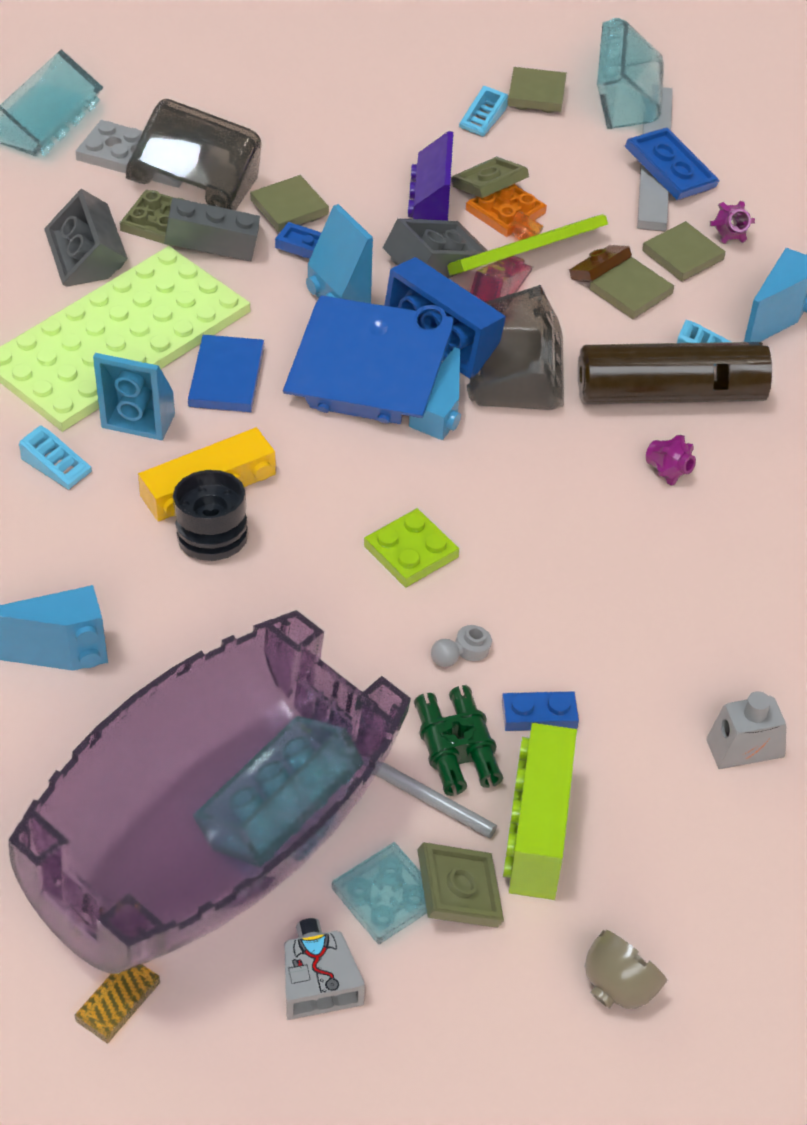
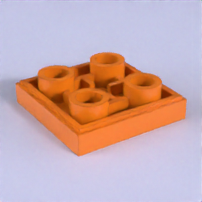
M515 184L484 198L476 196L466 202V211L505 237L512 235L544 215L547 208L546 204Z

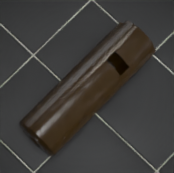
M762 342L583 345L580 349L577 369L579 396L584 404L765 401L769 397L772 383L771 353L769 347L762 345ZM714 364H716V380H714Z

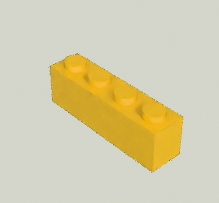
M257 427L138 473L140 497L157 522L175 516L173 493L175 486L182 478L203 470H221L234 475L246 487L276 475L275 450Z

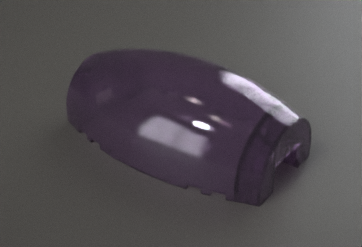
M297 610L253 625V632L238 639L231 635L222 640L220 647L206 654L201 650L170 668L133 694L90 732L72 751V759L61 771L56 770L49 779L48 788L38 801L35 799L32 801L23 819L8 840L9 857L14 875L26 898L49 929L72 952L91 966L103 972L118 974L166 956L219 929L260 902L300 869L336 832L362 799L388 757L407 717L411 698L383 676L378 678L363 692L321 660L325 631Z

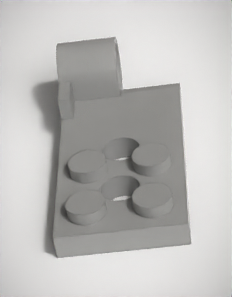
M100 120L75 152L76 160L179 188L191 170L199 167L214 147V139L208 131L202 128H193L188 134L175 131L173 133L174 139L110 121Z

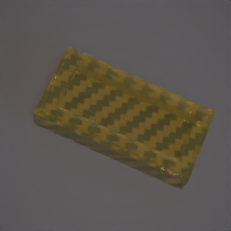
M127 955L74 1015L75 1021L108 1044L160 984V976Z

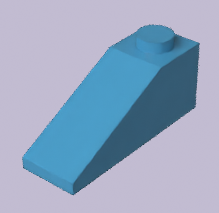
M454 347L442 362L424 417L409 416V427L442 441L450 430L454 431L457 428L461 419V413L458 412L460 349Z

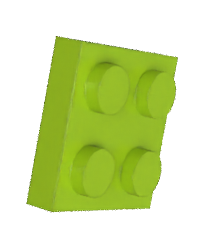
M418 508L364 537V547L405 588L459 557L460 548Z

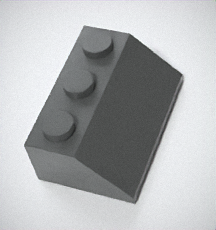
M80 189L44 228L61 282L67 287L109 279L128 259L108 204L83 189Z
M172 198L164 244L252 262L260 216Z

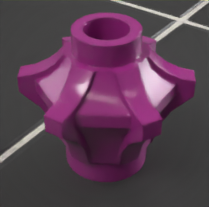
M739 201L737 205H727L721 202L718 204L720 210L715 220L710 221V226L717 229L721 236L720 242L723 244L733 239H739L741 243L747 240L746 232L750 224H755V218H751L748 211L745 210V202Z
M681 434L676 435L671 440H654L646 451V462L654 466L658 470L659 476L665 477L669 485H675L680 476L690 474L696 465V458L692 455L694 446L690 443L686 444L685 436Z

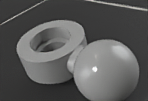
M464 626L458 631L455 642L450 639L436 641L431 648V657L441 667L452 666L458 660L459 655L466 660L480 661L486 658L492 644L491 635L480 626Z

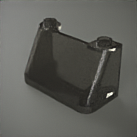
M162 99L154 107L127 163L126 179L140 184H148L154 178L156 171L206 190L205 200L207 205L236 210L258 178L262 147L261 139L255 131L174 100Z
M538 285L485 302L505 315L506 319L501 342L481 368L480 375L476 374L470 377V383L467 384V393L470 400L484 407L553 410L563 407V333L558 317L542 286Z

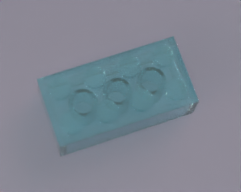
M297 715L192 816L214 851L261 867L274 857L276 851L291 836L300 831L302 825L317 810L326 805L328 799L342 785L352 779L353 774L364 764V761L346 728Z

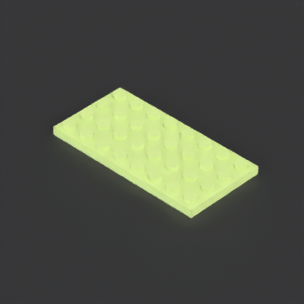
M168 246L0 347V383L63 432L99 409L93 361L95 353L158 365L162 369L201 344L203 334L215 335L250 312V302Z

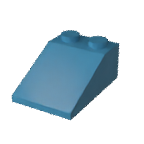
M339 204L333 206L308 262L306 285L310 293L315 294L318 298L323 295L371 303L373 237Z
M789 248L784 249L753 300L744 342H761L798 323L803 313L807 312L806 254Z
M95 353L93 361L101 428L163 441L175 416L173 390L160 367L149 363Z
M86 586L0 605V660L72 671L108 663L103 619L94 586Z

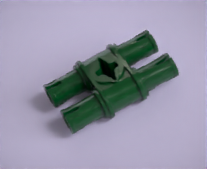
M462 685L463 696L459 686L449 692V698L452 701L456 715L442 717L436 695L433 693H427L429 703H426L424 694L417 696L414 700L415 708L422 723L419 734L426 743L429 752V764L438 770L443 791L448 796L454 795L451 787L453 785L457 795L464 792L467 788V783L464 780L459 764L473 762L482 787H490L487 779L489 777L493 787L500 784L503 780L502 772H500L494 756L497 745L495 740L490 737L486 726V715L477 709L471 687L467 685Z

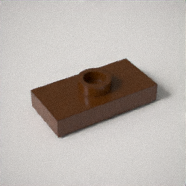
M608 245L603 249L592 251L589 254V258L569 269L571 279L582 281L597 279L632 256L630 246Z

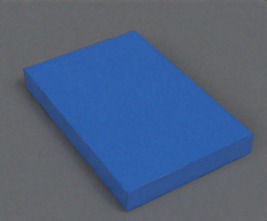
M668 127L629 138L624 146L676 200L714 189L720 181Z
M203 334L188 396V407L252 412L264 352V340Z

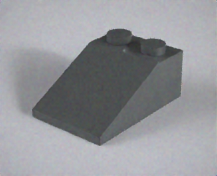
M397 218L383 246V249L391 256L392 262L396 265L417 257L447 278L457 275L449 274L448 263L488 251L458 221Z

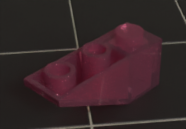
M511 256L488 264V266L476 271L470 293L501 312L505 310L531 273L533 266L524 264L525 260L517 256Z

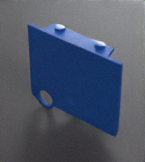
M321 295L315 303L283 388V393L304 397L310 408L317 409L320 412H335L374 419L385 424H401L402 415L423 418L453 330L454 319L453 317L446 316L445 311L436 305L422 306L418 310L413 311ZM427 311H436L442 316V322L434 329H423L417 323L419 316Z

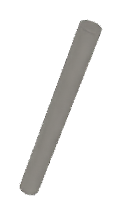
M369 754L364 758L361 767L488 838H491L495 833L497 825Z

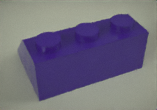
M447 131L418 152L417 164H412L411 181L415 182H410L409 199L414 200H409L408 217L422 220L448 221L453 131Z

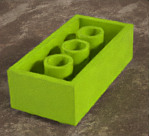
M532 723L530 738L522 737L503 877L510 878V894L555 900L563 860L577 729Z

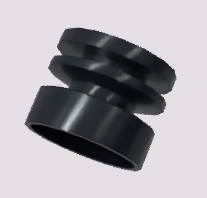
M203 470L182 478L175 486L173 493L176 534L180 548L188 556L208 561L226 559L238 553L246 544L248 537L247 516L245 513L246 493L242 482L234 475L221 470Z

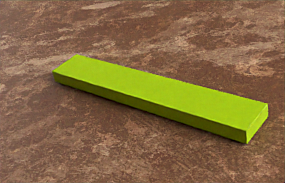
M604 214L590 217L448 263L449 274L454 275L608 225L607 217Z

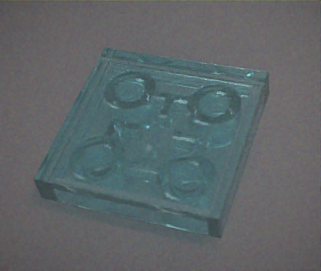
M395 842L332 881V890L378 945L427 914L421 871Z

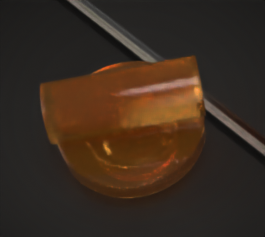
M520 211L517 212L510 224V227L513 229L512 235L519 240L538 235L544 228L543 225Z

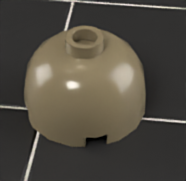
M609 930L601 932L586 956V976L594 985L590 993L608 1008H611L614 1003L626 1009H636L648 1004L666 984L667 978L650 960L646 963L637 954L639 952L637 949Z

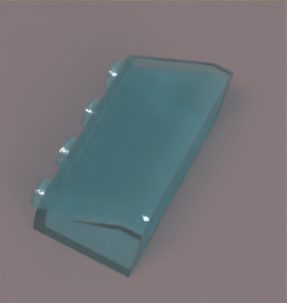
M613 18L603 22L597 87L607 129L656 121L662 114L664 77L662 54L627 21Z
M61 49L0 105V144L35 157L40 153L46 156L55 145L53 141L55 139L61 141L70 131L69 125L77 126L86 115L84 111L87 109L91 112L98 105L101 99L97 96L104 87Z

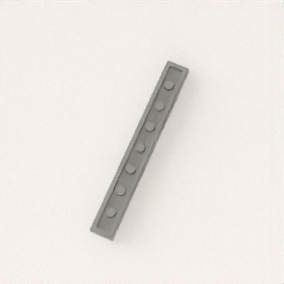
M646 86L642 134L666 127L671 130L673 88ZM641 164L637 228L666 231L668 191Z

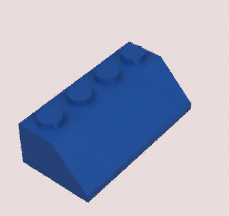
M417 257L391 268L384 306L413 311L426 305H436L442 308L446 316L453 317L454 319L453 330L443 361L454 347L460 349V373L469 379L475 378L501 342L506 316ZM427 311L419 316L417 323L423 329H434L441 324L442 316L436 311Z

